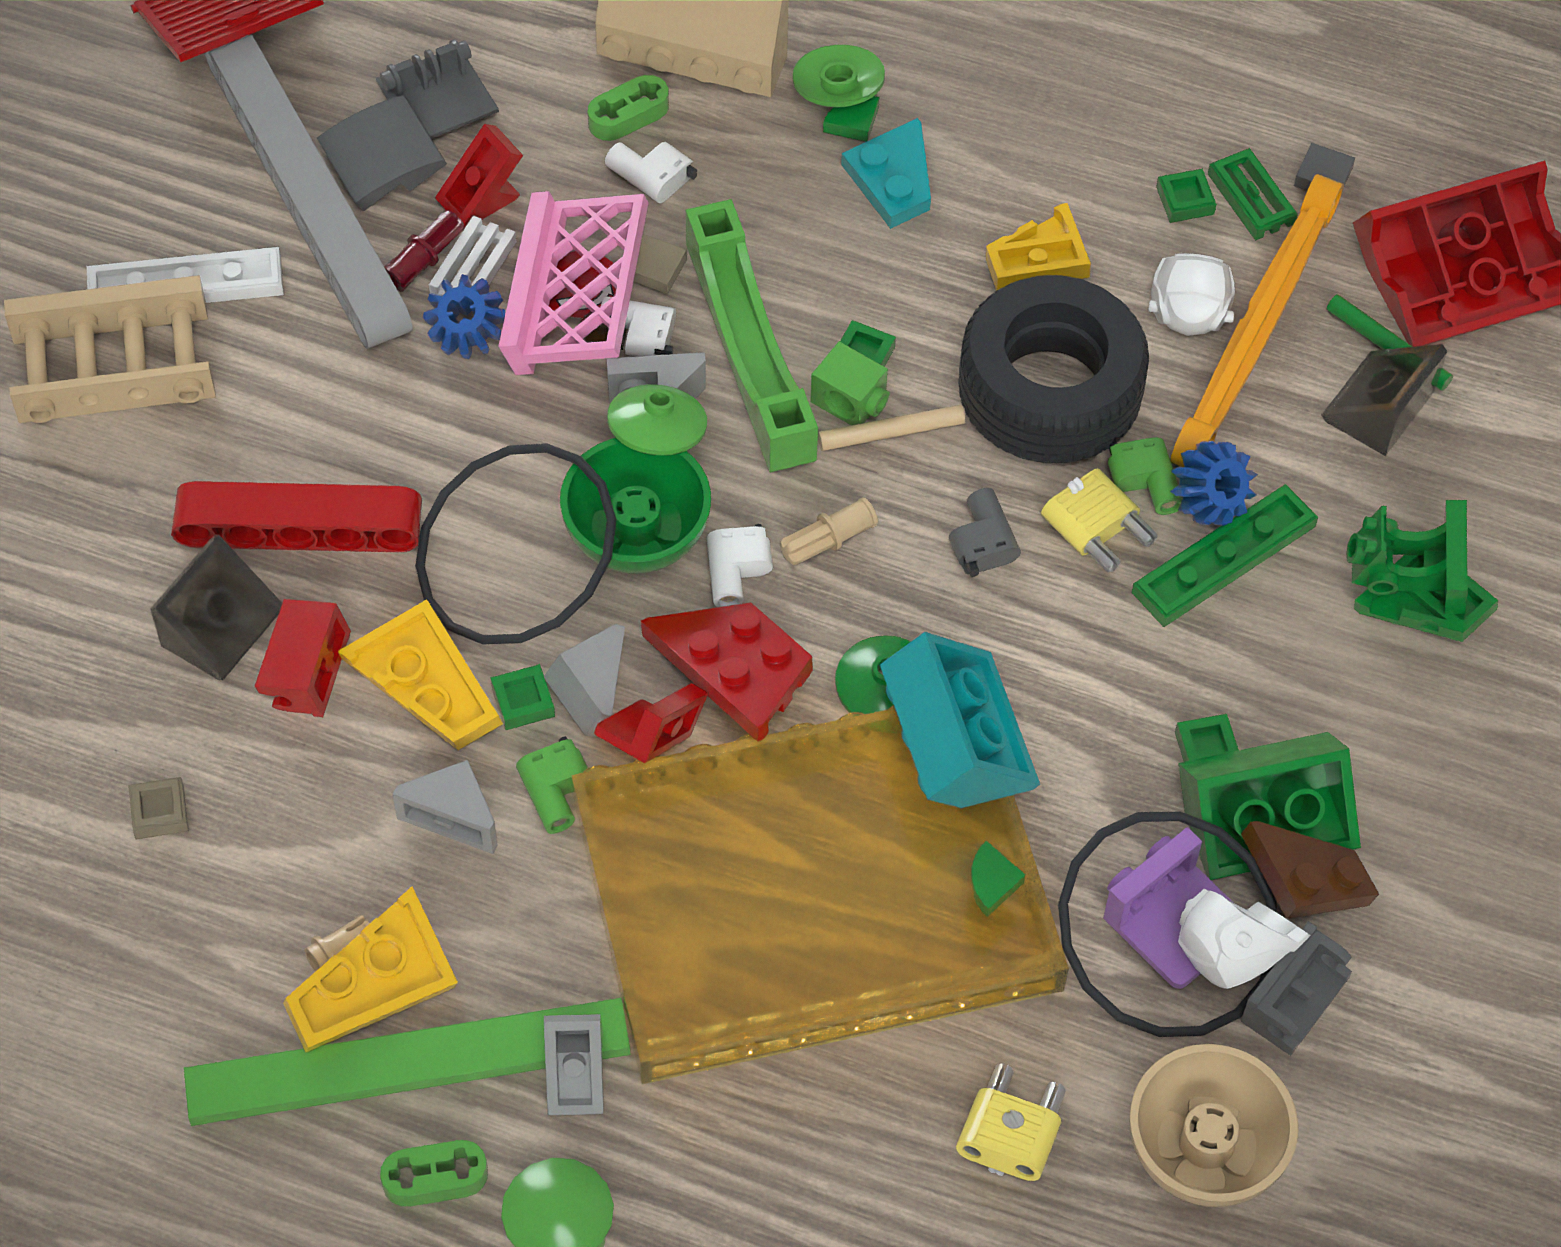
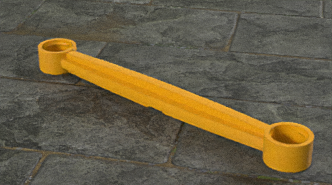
M1316 174L1303 200L1299 216L1249 301L1248 310L1244 318L1238 322L1193 418L1189 417L1181 429L1171 455V463L1185 467L1181 453L1187 450H1195L1196 444L1202 441L1215 442L1217 431L1275 329L1302 275L1322 228H1327L1334 216L1344 189L1343 183Z

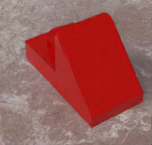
M484 124L435 196V199L446 211L451 210L463 222L464 228L473 216L483 220L514 202L520 196L519 192L507 179L523 157V154L497 126Z

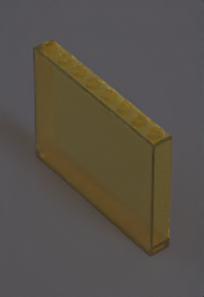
M894 705L888 710L869 714L861 712L849 713L838 720L816 725L812 723L796 724L787 731L768 734L759 742L750 734H747L734 742L715 746L698 744L688 748L685 752L666 756L659 755L645 764L636 759L632 763L613 767L597 765L584 770L582 773L571 775L573 800L622 998L641 1084L1063 992L1069 967L1014 795L964 808L927 800L926 795L918 784V771L911 752L903 741V729ZM985 841H988L1026 874L1024 884L988 917L977 906L971 885L973 860L978 849Z

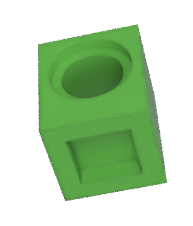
M839 341L811 374L810 402L849 425L865 423L871 415L877 417L888 402L890 392L886 390L888 369Z

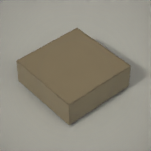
M643 234L633 282L668 294L687 261V249Z
M181 777L128 785L132 829L136 840L189 831L184 785Z

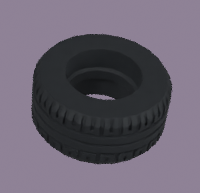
M1063 275L1035 276L1015 281L988 296L979 305V308L975 309L965 328L958 379L959 396L962 406L965 408V413L970 418V422L976 426L980 434L984 435V438L992 442L996 447L1014 456L1041 463H1069L1091 458V456H1096L1102 453V451L1109 449L1112 442H1118L1120 438L1124 437L1138 416L1149 365L1148 341L1140 322L1127 305L1098 285L1083 279ZM1044 351L1059 352L1081 361L1092 371L1094 376L1075 386L1049 387L1027 379L1013 367L1012 363L1031 353Z

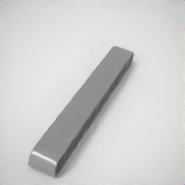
M247 35L204 53L213 76L364 347L369 349L413 331L411 318L403 299L253 35Z

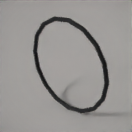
M548 443L508 445L471 462L440 491L422 524L415 564L423 599L428 600L447 630L482 645L515 644L526 642L556 629L567 621L592 597L612 559L617 519L606 482L582 456ZM548 453L576 464L598 488L607 519L602 558L584 592L556 618L520 634L483 635L454 623L433 599L425 569L430 529L448 496L476 470L509 455Z
M1181 811L1136 812L1099 829L1071 861L1058 902L1062 949L1082 989L1116 1021L1157 1037L1204 1036L1243 1016L1248 999L1274 965L1260 975L1259 981L1234 1010L1201 1026L1159 1027L1121 1012L1090 983L1072 946L1068 903L1080 866L1104 838L1139 822L1179 821L1217 836L1248 865L1266 901V907L1277 913L1276 899L1254 857L1222 827Z

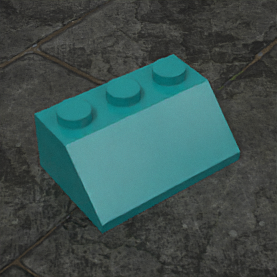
M923 632L880 664L887 684V696L896 709L903 729V741L911 752L918 771V784L926 795L927 800L964 808L1030 791L1041 785L990 651Z

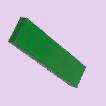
M1284 484L1247 509L1248 513L1235 516L1232 523L1220 526L1133 583L1131 593L1165 627L1315 528L1318 516Z

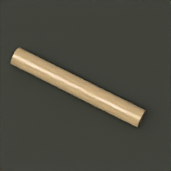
M955 405L818 432V441L821 451L965 424V413L962 405Z

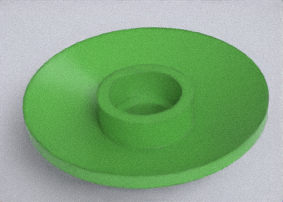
M829 45L812 50L801 57L793 69V84L797 92L810 102L828 107H846L862 103L876 95L885 81V69L881 60L872 52L852 45Z
M648 384L635 386L619 393L609 405L607 423L615 438L633 450L652 455H672L693 448L703 439L707 429V415L702 405L688 393L670 386Z

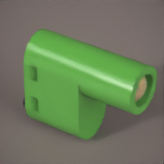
M1153 437L1122 443L1112 442L1109 448L1111 457L1108 458L1107 462L1114 484L1123 492L1148 488L1155 511L1160 515H1169L1179 511L1178 509L1183 497L1175 496L1170 492L1178 486L1175 474L1171 472L1173 467L1164 440Z
M564 736L559 739V742L529 753L516 763L518 773L547 833L550 834L562 832L575 822V817L564 795L585 787L592 780V775L580 750L575 747L572 739H567Z

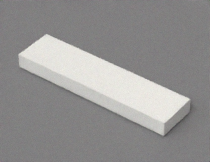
M279 247L86 266L87 289L200 275L206 303L284 295Z

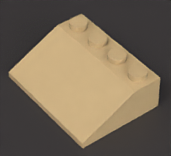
M598 0L595 23L597 54L617 61H626L650 67L661 72L667 71L695 78L701 82H711L739 89L746 93L771 97L787 59L789 0Z

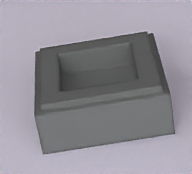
M1311 142L1296 175L1294 186L1308 191L1316 174L1343 183L1345 187L1353 169L1355 157Z

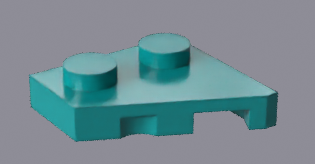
M918 118L842 153L841 166L890 229L930 210L931 193L922 123Z

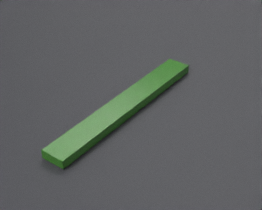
M622 998L322 1045L309 1052H305L303 1048L184 1067L188 1119L191 1126L546 1069L544 1016L600 1014L603 1031L602 1060L628 1056L631 1053Z

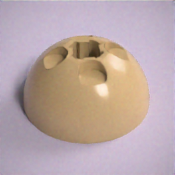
M1200 1044L1187 1046L1165 1055L1155 1062L1143 1075L1135 1089L1131 1102L1130 1133L1140 1163L1161 1188L1176 1198L1191 1204L1205 1207H1227L1249 1201L1265 1192L1281 1177L1295 1152L1298 1139V1118L1288 1089L1277 1074L1265 1063L1251 1054L1236 1048L1218 1044ZM1201 1144H1203V1145H1205V1146H1207V1147H1215V1149H1210V1148L1203 1147V1146H1201Z

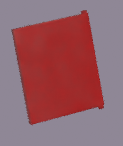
M137 0L130 7L133 13L138 12L175 57L180 62H184L324 5L323 0Z

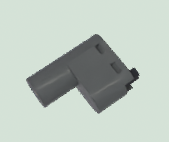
M992 488L976 490L967 498V504L975 522L957 527L948 537L959 564L962 565L965 574H970L971 577L977 576L979 572L1012 563L1021 554L1019 545Z

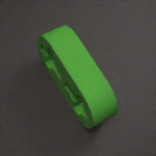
M643 75L595 97L588 105V128L591 134L604 141H613L661 119L669 110V88L666 82L654 75Z
M455 1140L393 1152L384 1160L381 1166L380 1179L385 1196L392 1203L411 1207L465 1198L478 1193L488 1179V1165L484 1151L476 1143L469 1140ZM460 1158H467L468 1165L472 1166L469 1169V1177L465 1179H458L457 1173L451 1171L456 1168V1160ZM405 1167L411 1168L413 1175L416 1176L412 1181L413 1187L402 1188L400 1181L396 1180L400 1178V1169Z

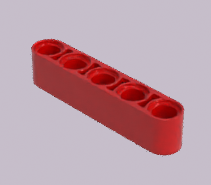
M192 481L181 484L177 488L171 536L179 544L194 548L407 552L418 546L422 497L416 490L404 486Z

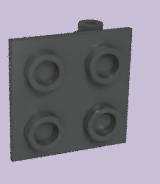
M455 39L449 41V44L436 49V55L430 49L425 50V59L421 60L418 54L412 55L411 59L396 65L389 64L386 66V71L380 73V77L376 78V82L387 100L402 95L409 100L431 138L499 112V108L468 60L472 58V54L465 40L459 43Z

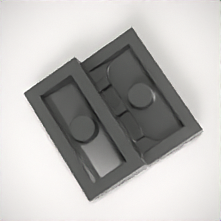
M404 95L363 109L317 137L353 201L363 211L400 184L411 191L447 164L409 100Z

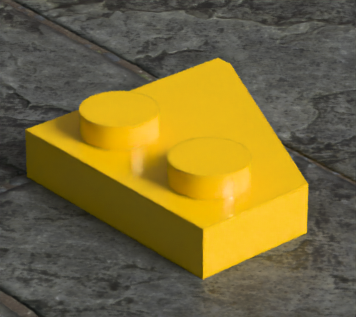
M1068 203L1059 204L1054 207V216L1038 225L1031 220L1020 226L1014 234L1003 236L986 246V262L996 291L1015 281L1035 276L1063 275L1079 279L1090 278L1091 263Z

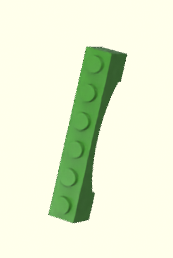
M732 199L686 209V246L769 473L817 461L818 426L803 388L799 389L776 342L753 273L745 242L746 236Z

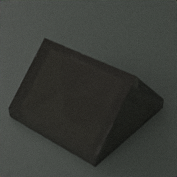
M1443 344L1370 351L1321 416L1326 423L1386 456L1435 392L1448 351Z
M214 535L150 610L161 647L215 679L224 680L279 615L282 602L220 535Z

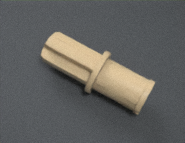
M862 497L857 502L829 516L826 513L819 514L817 522L783 538L780 542L782 554L786 561H789L792 565H798L829 548L837 551L842 547L843 541L869 528L876 527L878 518L871 503Z

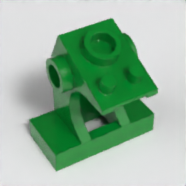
M1446 500L1444 524L1428 531L1413 532L1400 530L1397 521L1386 518L1387 506H1381L1372 517L1365 516L1362 528L1357 533L1352 534L1347 545L1346 558L1348 563H1352L1353 584L1365 586L1368 591L1378 595H1388L1396 591H1444V614H1465L1468 593L1467 500ZM1393 555H1424V567H1402L1394 564Z

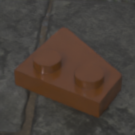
M1259 821L1250 822L1241 833L1286 919L1370 906L1379 895L1355 850Z

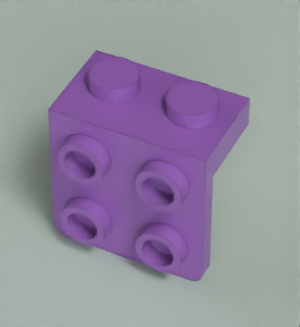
M1188 827L1173 839L1169 836L1161 838L1147 853L1146 861L1135 870L1131 867L1124 868L1111 880L1107 887L1109 894L1103 917L1172 987L1177 989L1186 987L1201 974L1193 966L1178 943L1181 931L1179 922L1182 912L1186 908L1187 901L1193 899L1203 889H1207L1233 902L1196 866L1202 841Z

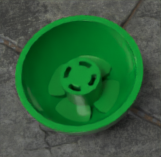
M616 438L599 443L581 455L606 482L617 519L612 559L607 567L608 569L631 574L654 572L677 562L694 547L701 537L709 518L711 489L703 468L687 451L672 455L646 454L625 446ZM573 463L566 473L560 491V507L563 521L569 535L578 548L586 556L599 564L603 554L607 523L598 488Z

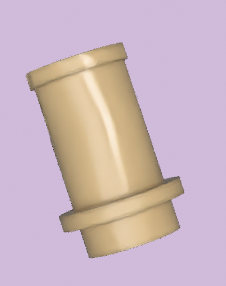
M358 915L351 922L323 938L316 935L311 939V945L304 950L314 971H317L333 955L339 953L370 924L367 920L365 921L363 915Z

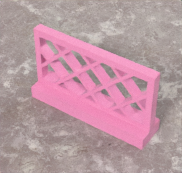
M549 191L531 193L498 346L515 375L534 374L536 363L619 357L648 208V201L644 194L555 202ZM631 212L630 219L615 231L607 224L618 213ZM587 216L589 218L571 234L565 230L567 217ZM600 228L607 237L590 251H587L580 243ZM615 247H621L624 250L623 257L608 269L599 262L600 259ZM574 249L581 258L561 272L557 268L558 261ZM590 267H593L600 275L580 290L572 282ZM612 284L616 288L615 296L599 308L591 299L608 285ZM566 287L574 296L553 311L549 307L550 299ZM585 305L592 314L572 329L565 320ZM602 323L609 328L607 340L604 342L587 343L583 340L584 337ZM557 326L566 333L554 345L540 346L542 338Z

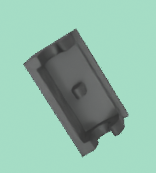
M1309 921L1302 930L1311 936L1295 952L1290 951L1274 965L1248 999L1241 1020L1247 1027L1290 1056L1348 981L1352 973L1345 966L1352 958L1349 952L1318 931L1317 927Z

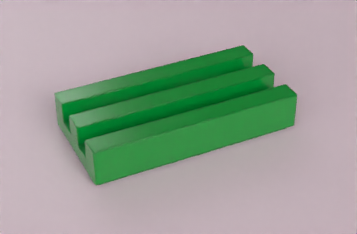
M1250 148L1209 164V177L1255 241L1263 238L1265 231L1269 230L1271 234L1280 231L1282 224H1285L1287 228L1293 226L1298 213ZM1239 164L1243 165L1245 170L1251 176L1253 181L1256 183L1258 188L1261 190V192L1264 194L1266 199L1269 201V203L1272 205V207L1277 213L1272 214V212L1267 207L1265 202L1259 196L1260 192L1257 189V187L1254 185L1252 181H1249L1246 178L1244 173L1238 167Z

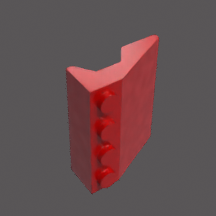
M1545 160L1374 209L1353 222L1366 267L1406 342L1412 347L1418 348L1561 305V233L1555 228L1544 194L1548 172Z

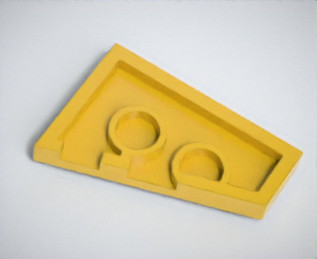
M427 599L338 651L342 660L457 750L462 749L503 724Z
M411 886L392 906L368 924L339 953L333 955L289 994L283 1004L305 1052H309L456 987L458 981L415 890Z

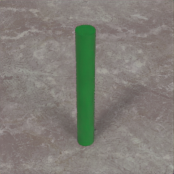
M1336 294L1330 300L1326 310L1436 388L1443 391L1453 379L1451 373L1339 294Z

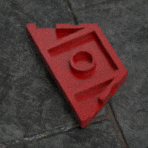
M751 602L647 617L641 620L642 636L696 686L708 692V697L757 742L763 740L769 733L768 723L776 711H785L793 699V692L797 688L802 687L813 672L812 655Z

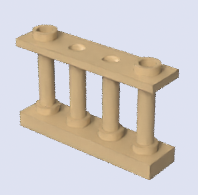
M200 275L4 300L5 318L13 343H25L28 385L9 387L10 397L19 423H43L56 418L178 402L194 403L201 399L216 398L209 361L200 363L195 361L192 321L208 319ZM172 324L176 366L146 369L143 328ZM123 330L127 372L97 376L94 334ZM74 337L77 378L48 382L45 340Z

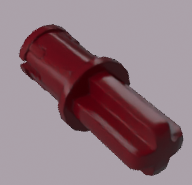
M447 210L441 213L419 236L412 234L407 239L408 244L384 266L397 291L403 292L429 265L435 266L439 261L437 255L464 229L463 222L454 212Z

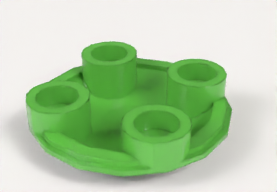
M549 1158L529 1165L514 1177L503 1197L501 1219L507 1238L515 1247H604L606 1235L612 1226L614 1203L607 1183L594 1168L575 1159Z

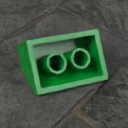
M1329 732L1178 763L1185 813L1222 827L1250 854L1251 852L1241 833L1253 821H1259L1352 850L1361 848L1350 749ZM1189 826L1190 830L1202 841L1199 856L1206 876L1210 880L1251 872L1248 865L1217 836Z

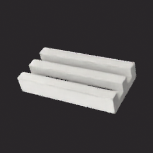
M473 216L429 284L430 294L433 293L440 296L445 294L441 285L442 281L448 280L450 282L478 237L480 239L451 284L453 288L458 287L462 274L468 275L469 278L473 276L491 243L497 244L472 283L473 286L479 279L483 278L490 285L516 243V232L510 229H506L504 233L500 232L499 225L491 222L488 226L482 225V219Z

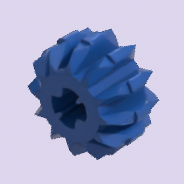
M462 274L458 287L453 288L448 280H443L441 285L445 294L443 296L433 293L429 294L428 301L434 309L423 313L425 322L432 325L427 333L432 342L442 341L441 349L447 355L452 354L459 347L461 356L464 359H469L472 354V347L476 345L483 354H488L490 349L485 340L488 337L500 340L502 331L496 325L504 323L506 313L504 309L498 308L503 302L498 291L489 292L490 285L483 278L479 279L472 286L468 275ZM472 311L474 314L471 320L463 318L460 322L457 320V316L460 313L469 315Z
M1202 441L1196 444L1195 450H1187L1181 453L1185 467H1177L1171 471L1180 478L1179 485L1170 491L1175 496L1183 497L1178 509L1179 511H1182L1184 514H1191L1193 521L1204 525H1210L1211 523L1227 525L1232 523L1233 516H1241L1248 513L1244 499H1252L1257 496L1249 488V481L1258 475L1253 470H1246L1250 459L1249 455H1246L1244 452H1236V445H1232L1230 442H1218L1216 444L1214 441Z

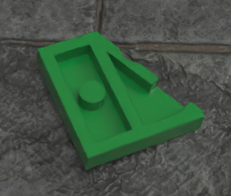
M1403 555L1395 564L1402 567H1424V555ZM1469 576L1465 614H1444V591H1396L1388 595H1378L1366 589L1355 599L1354 609L1359 614L1463 642L1498 608V600Z

